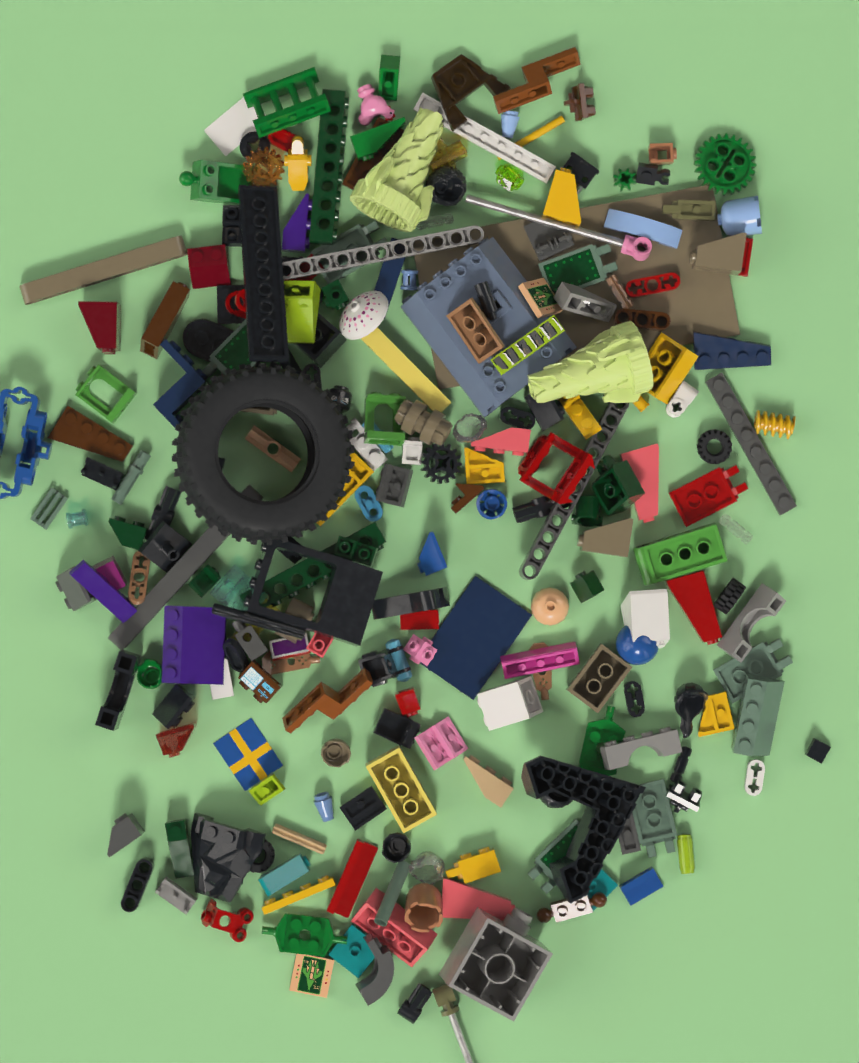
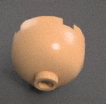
M556 588L541 589L532 599V614L537 621L544 625L559 624L568 614V599L563 592Z

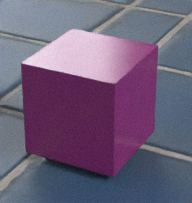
M114 556L92 566L106 577L109 583L117 590L126 586L127 581Z

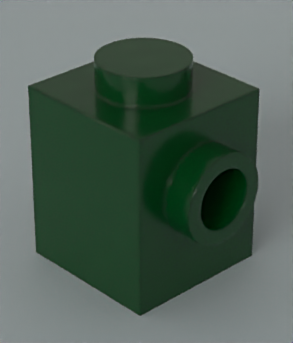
M339 279L321 288L325 295L322 299L326 307L331 306L332 310L337 309L339 311L347 306L349 298Z
M594 570L587 574L585 571L575 576L576 580L570 583L581 603L604 591Z

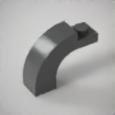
M370 933L363 938L374 955V968L366 978L355 984L368 1006L385 994L394 975V962L386 945L382 946L377 937L373 939Z

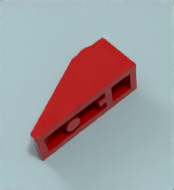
M414 687L395 693L402 715L406 714L407 717L418 714L417 710L421 708Z

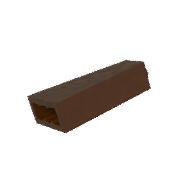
M173 281L141 338V352L158 359L163 349L160 344L165 339L168 340L189 298L190 289L185 284Z

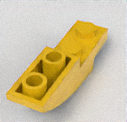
M579 395L566 399V396L557 399L585 440L602 430Z

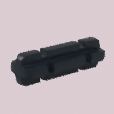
M682 747L681 755L678 756L674 773H672L670 778L672 782L682 779L681 775L684 774L689 760L688 756L690 757L692 752L691 748Z

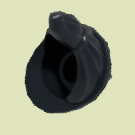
M695 683L681 685L674 697L676 712L681 717L680 729L683 738L689 737L692 733V720L701 713L708 699L707 692Z

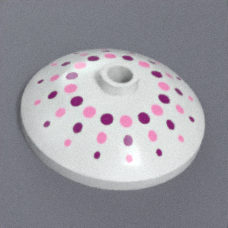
M367 291L352 299L340 317L339 330L342 335L347 339L356 340L373 332L383 321L387 313V297L380 291Z

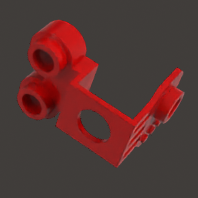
M210 899L206 910L201 914L202 924L205 927L210 925L213 928L229 932L230 937L236 942L244 941L247 932L243 928V924H249L253 920V912L246 907L239 909L237 913L227 912L216 907L217 902L214 899ZM249 914L248 919L244 920V916ZM222 916H229L230 920L227 926L220 925ZM242 932V936L237 938V934Z

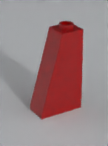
M704 571L666 580L665 583L700 640L707 642V645L719 642L718 638H722Z

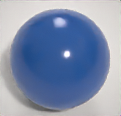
M627 625L619 631L616 638V649L619 656L625 662L632 665H643L650 662L656 656L659 649L656 646V641H652L644 635L639 636L633 642L631 631Z

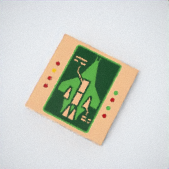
M544 278L524 282L518 286L538 319L563 311L554 300V293Z
M296 954L289 990L327 998L334 959Z

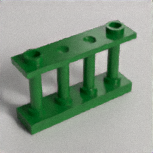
M315 67L243 93L247 107H254L258 119L253 120L259 138L331 111L326 95H319L315 83L320 81ZM308 87L312 98L301 102L297 90ZM290 93L294 105L283 109L279 97ZM272 100L276 112L265 116L261 104Z

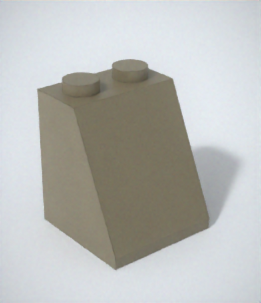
M747 233L736 234L697 246L690 253L689 264H692V269L738 275L742 270Z
M629 518L583 531L582 535L578 536L577 546L580 547V551L628 557L633 519Z

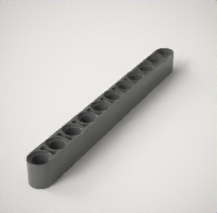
M609 402L598 421L602 428L599 432L604 433L605 441L601 442L598 440L597 432L589 438L583 451L588 453L589 449L596 451V457L593 458L595 468L628 409L629 403H623V407L618 408L615 403ZM607 415H610L614 418L613 425H609L607 423ZM588 467L587 474L578 483V491L569 496V499L573 502L569 503L568 509L563 508L557 502L553 505L520 566L519 575L524 580H531L538 576L595 469ZM554 515L560 518L559 526L552 523ZM545 532L551 535L552 539L549 543L543 540ZM535 549L541 550V559L534 557ZM526 566L532 567V576H527L525 574Z
M248 485L241 492V494L255 500L262 501L264 498L251 485ZM214 525L212 528H208L146 595L145 601L136 606L138 611L124 624L121 622L108 639L120 650H124L227 539L230 533L225 537L218 531L217 526Z

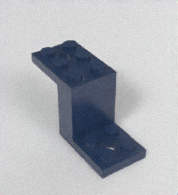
M165 339L160 345L183 368L186 374L153 405L175 428L176 424H181L184 419L177 413L189 402L188 400L191 396L195 397L200 392L198 388L201 385L206 386L208 384L206 381L208 376L201 369L198 368L196 370L193 367L195 364L188 355L185 354L183 356L180 353L182 349L175 341Z

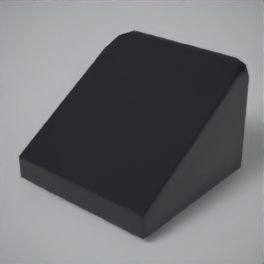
M813 738L805 755L822 764L831 747Z

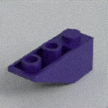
M307 193L283 229V252L305 253L306 248L309 249L310 247L307 229L310 230L311 218H308L309 210H312L313 199H310V195Z

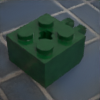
M609 454L605 455L603 460L598 462L596 467L600 476L592 483V489L607 516L624 512L645 494L628 461L616 463Z

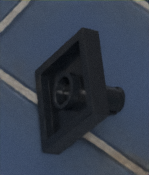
M162 521L138 551L168 573L192 543Z

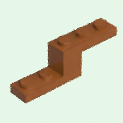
M576 47L523 66L522 71L526 84L493 96L498 114L551 95V86L547 77L581 65Z
M363 668L339 692L320 682L282 718L285 730L291 734L309 716H312L316 710L334 720L373 684L370 671Z

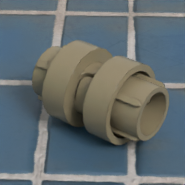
M408 399L404 400L394 419L396 423L402 425L401 430L411 436L415 431L420 433L419 440L428 445L432 443L439 446L443 445L453 427L451 422L445 420L446 415L436 409L432 414L427 412L428 405L419 400H416L414 403Z

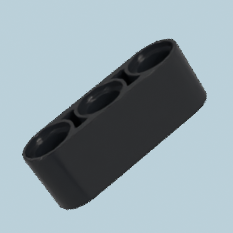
M145 857L137 862L121 900V907L124 911L133 912L138 908L154 870L152 859ZM142 862H147L150 865L148 872L141 870L140 864ZM140 880L143 885L142 889H135L133 881ZM127 898L134 899V907L126 905L125 901Z

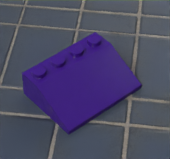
M165 606L162 683L224 685L225 652L223 644L226 638V617L212 614V607Z

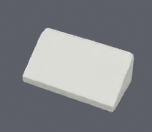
M227 658L224 659V685L210 684L212 700L234 696Z

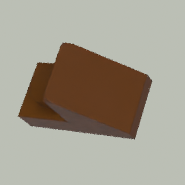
M455 483L465 496L462 498L459 495L451 502L453 504L451 507L452 511L455 514L458 513L485 488L482 485Z

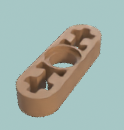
M139 551L133 556L128 600L134 605H140L145 601L150 560ZM140 557H144L142 568H139ZM135 574H143L145 579L138 582L134 579ZM136 587H140V596L136 599L134 596Z

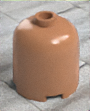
M428 883L416 884L407 893L405 922L411 926L412 930L429 932L430 929L436 926L437 928L440 927L443 922L442 895L434 885Z

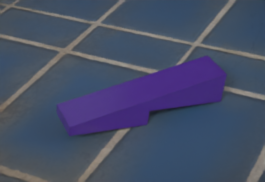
M82 560L69 572L77 582L123 624L138 611L124 594L112 586L106 577L85 560Z

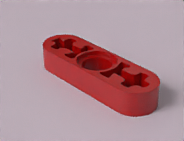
M670 272L630 280L625 286V291L631 298L672 291L680 285V277L676 273ZM669 276H672V279H676L677 282L674 283L673 287L670 284H664L665 289H661L662 284L659 278H663L662 282L669 280ZM649 280H655L658 283L656 290L648 289L647 283ZM644 281V290L646 291L645 293H642L643 289H638L636 291V294H633L632 291L628 290V288L631 287V284H634L635 287L641 286V282Z

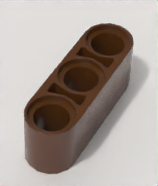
M620 309L614 316V322L618 325L621 324L618 320V315L625 313L628 316V321H632L638 329L663 331L667 329L671 322L667 313ZM639 315L646 316L647 323L645 325L638 323L637 317ZM664 317L666 325L663 327L657 325L656 319Z

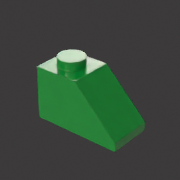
M381 55L378 96L383 97L385 100L397 101L400 56Z

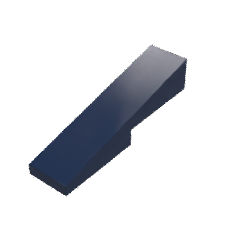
M397 244L394 248L395 253L403 254L405 246ZM405 258L383 262L374 291H380L387 297L388 308Z

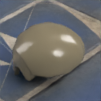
M333 738L324 743L321 749V756L328 766L341 767L350 761L351 751L349 745L344 740Z

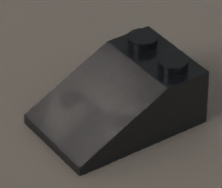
M318 313L314 344H294L321 368L345 343L346 338L336 327Z

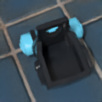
M391 639L385 644L386 649L383 651H371L362 655V658L358 660L361 670L365 668L370 671L373 681L372 687L384 685L391 678H397L400 682H406L411 679V667L408 664L400 639Z

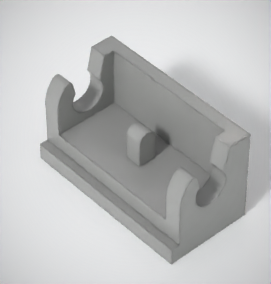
M167 876L155 891L156 894L184 914L189 912L197 900L196 897Z

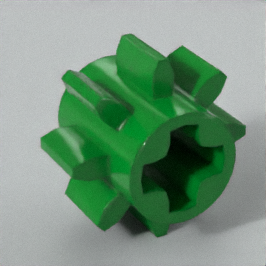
M619 168V176L613 175V178L617 179L614 186L618 185L621 187L620 192H622L623 188H627L630 191V184H636V181L632 180L636 174L629 173V168L623 172ZM622 176L629 178L627 184L620 182Z

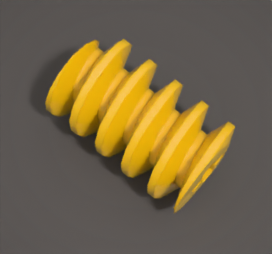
M757 410L754 420L756 434H759L762 429L765 436L768 431H771L772 437L778 432L779 438L786 433V438L789 439L794 431L796 416L791 420L790 415H786L783 420L782 414H778L775 418V413L771 412L768 417L767 411H763L760 416V411Z

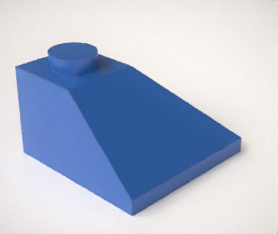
M434 532L429 533L419 556L420 562L417 563L420 573L425 572L426 576L447 568Z

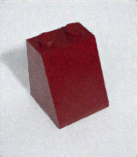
M78 301V306L96 347L106 355H115L116 351H120L121 305L118 302Z

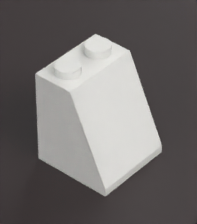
M667 589L630 591L621 604L624 626L627 625L629 627L633 642L639 636L644 635L652 641H656V646L659 649L663 648L670 640Z
M532 676L477 694V702L479 707L482 708L483 720L489 731L530 719L543 712Z

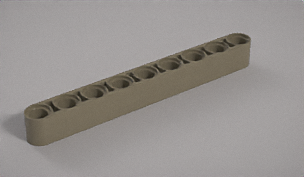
M176 236L34 280L19 287L25 305H29L186 256L187 250L183 237Z

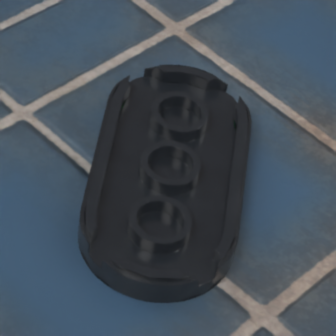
M207 319L194 320L186 326L183 332V343L189 353L210 362L209 356L234 330Z

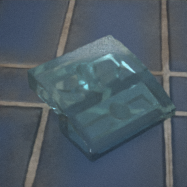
M234 564L210 594L222 605L244 611L245 606H243V601L239 595L251 589L249 588L251 578Z

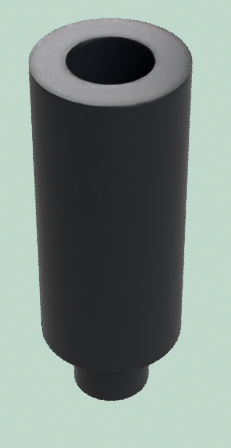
M485 281L474 285L484 315L488 314L490 321L497 319L495 313L497 307L488 282Z

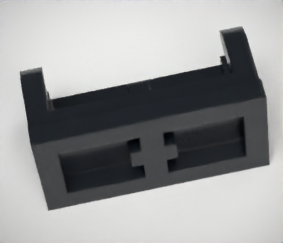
M87 457L86 464L81 470V475L116 491L124 473Z

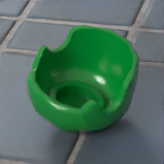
M145 659L144 663L138 666V683L146 689L159 687L162 684V665L156 660Z

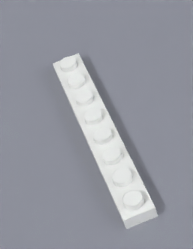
M422 93L414 107V111L418 112L420 107L434 112L437 111L442 115L443 127L452 131L441 103ZM466 117L467 122L454 131L457 135L546 184L556 169V166L468 117Z

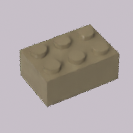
M600 643L566 690L599 713L632 669V666Z

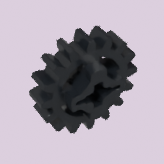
M434 443L432 444V449L430 447L425 448L427 454H421L424 460L419 461V463L424 464V467L420 470L426 471L424 477H431L430 482H435L437 479V484H442V481L449 483V478L452 480L456 478L454 473H460L457 466H461L462 463L457 462V459L461 458V456L455 455L457 449L450 450V444H447L445 447L444 444L438 447ZM441 450V451H445L446 453L443 454V455H440V454L437 453L436 451ZM438 460H443L442 467H438ZM441 471L445 475L437 476L435 473Z

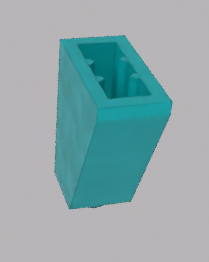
M299 853L264 873L258 880L267 896H270L309 872L311 864L306 855L302 856Z

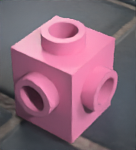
M414 634L403 649L411 655L410 660L418 665L422 662L426 666H428L437 652V649L432 646V641L426 637L421 639Z

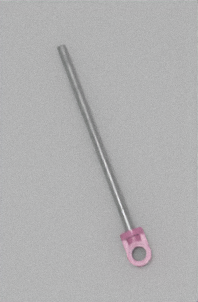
M471 195L466 197L465 202L622 247L620 253L630 255L637 261L646 260L652 250V243L646 237L637 238L625 235L623 240ZM643 246L646 249V251L641 252L637 249V247Z

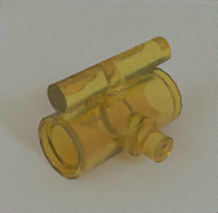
M439 138L437 152L429 166L432 172L440 166L456 168V162L468 156L467 150L460 140L448 146L442 138Z

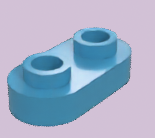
M360 486L355 491V499L365 518L371 522H376L381 519L383 509L379 501L376 500L373 490L369 486ZM362 492L368 493V497L366 499L361 498ZM373 508L377 510L375 516L370 515V510Z

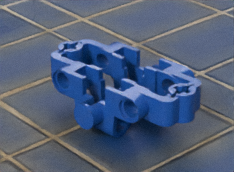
M16 387L13 390L4 389L0 393V458L8 427L5 422L8 398H11L14 403L19 405L32 402L25 426L22 428L21 435L24 438L21 453H18L15 464L17 466L14 476V489H11L7 483L0 482V488L2 485L3 489L11 492L1 493L0 499H6L9 496L18 497L22 492L23 484L32 486L40 458L49 460L52 451V443L44 441L47 412L39 411V397L30 394L23 387ZM22 391V394L31 398H21L19 401V398L11 395V393L20 394ZM42 447L47 448L46 453L41 452Z

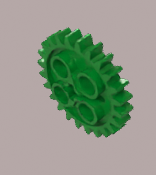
M725 133L723 138L720 134H717L716 140L712 136L709 138V142L705 140L703 142L704 147L700 146L698 148L700 153L695 155V158L699 160L694 162L695 166H699L694 171L695 173H700L697 179L704 180L702 186L708 184V191L715 188V194L722 190L723 196H725L727 191H729L730 195H733L734 189L739 193L741 186L746 188L748 186L747 182H751V176L755 174V171L752 169L757 166L756 163H752L756 156H750L753 149H746L749 144L748 142L742 145V138L736 141L735 134L730 139L727 133ZM718 148H723L726 151V155L719 154ZM733 150L734 154L732 158L728 162L720 177L716 178L718 171L722 167L730 152ZM734 158H739L742 161V165H737L734 162ZM708 164H714L716 170H710ZM724 174H730L733 180H726Z

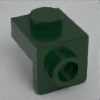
M207 564L188 585L202 598L218 583L221 576L216 568Z

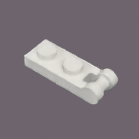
M356 418L351 420V424L346 428H348V431L352 430V432L357 429L359 434L356 437L350 438L349 442L354 445V448L368 466L375 471L388 459L376 444L364 443V428Z

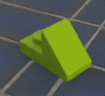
M271 772L264 780L252 787L249 792L261 806L286 788L275 774Z

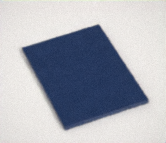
M475 576L432 638V646L437 649L434 658L428 666L422 662L420 664L474 700L500 663V657L506 654L532 614Z

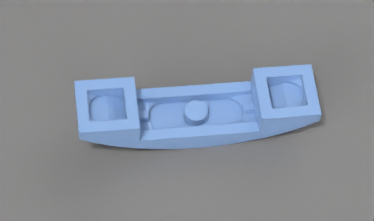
M614 209L608 210L604 228L621 233L625 232L638 237H646L649 240L659 242L658 244L675 249L678 247L682 230L676 227Z

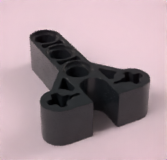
M447 587L374 600L372 606L373 619L450 606Z

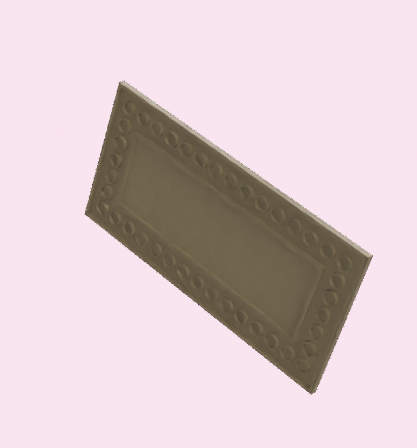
M709 185L579 208L581 216L579 227L623 240L625 235L637 238L638 236L604 228L609 209L649 218L682 230L677 249L650 240L652 250L649 257L644 261H637L630 255L620 253L622 247L571 232L573 246L539 261L523 227L533 221L518 219L480 226L484 231L483 240L486 237L488 239L493 237L527 282L543 278L538 266L539 263L591 244L596 245L597 248L606 244L610 245L611 252L600 256L603 266L616 262L618 270L606 275L608 278L615 274L619 279L618 283H621L624 289L630 280L670 272L676 273L680 277V285L675 290L636 298L627 297L634 304L630 309L664 312L670 317V325L663 331L638 329L647 352H649L661 332L681 345L693 344V331L724 338L740 335L729 274L692 269V264H689L690 253L697 246L722 239L720 225L718 226L717 207L715 221L672 219V214H662V206L672 205V201H715L713 188L708 191ZM474 229L470 232V237L473 240H477L481 237V233L479 230ZM454 233L451 236V241L455 244L460 243L462 240V236L459 233ZM434 237L432 240L433 246L440 247L443 244V239L441 237ZM417 240L414 242L413 248L420 251L424 248V243L421 240ZM479 243L415 255L419 285L424 282L429 284L434 280L433 275L440 270L446 271L449 268L448 264L456 258L458 260L462 259L465 256L463 253L470 247L475 249L479 246ZM643 246L637 247V249L641 252L646 251V249ZM669 276V280L663 282V278H659L662 284L661 289H665L664 284H670L673 287L674 283L677 282L676 279H672V276ZM607 278L603 282L584 289L617 305L609 322L567 310L554 314L566 334L577 347L564 358L575 354L576 351L584 348L598 334L616 325L614 316L618 310L623 308L621 301L619 302L612 292V286L609 287L606 282ZM649 280L647 287L649 290L654 291L658 288V283L655 280ZM642 281V285L638 287H635L634 284H631V287L628 288V290L632 291L633 294H636V291L638 289H643L642 293H645L646 291L644 290V281ZM495 300V304L498 310L501 306L497 302V300ZM620 313L618 320L621 323L627 322L628 316L625 313ZM639 315L637 321L639 324L645 325L647 318L644 315ZM658 317L656 319L657 325L665 326L666 319ZM431 349L438 389L458 387L459 384Z

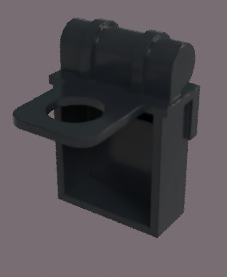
M383 708L373 733L399 746L402 745L411 749L412 744L415 742L414 737L419 733L421 724L407 716Z

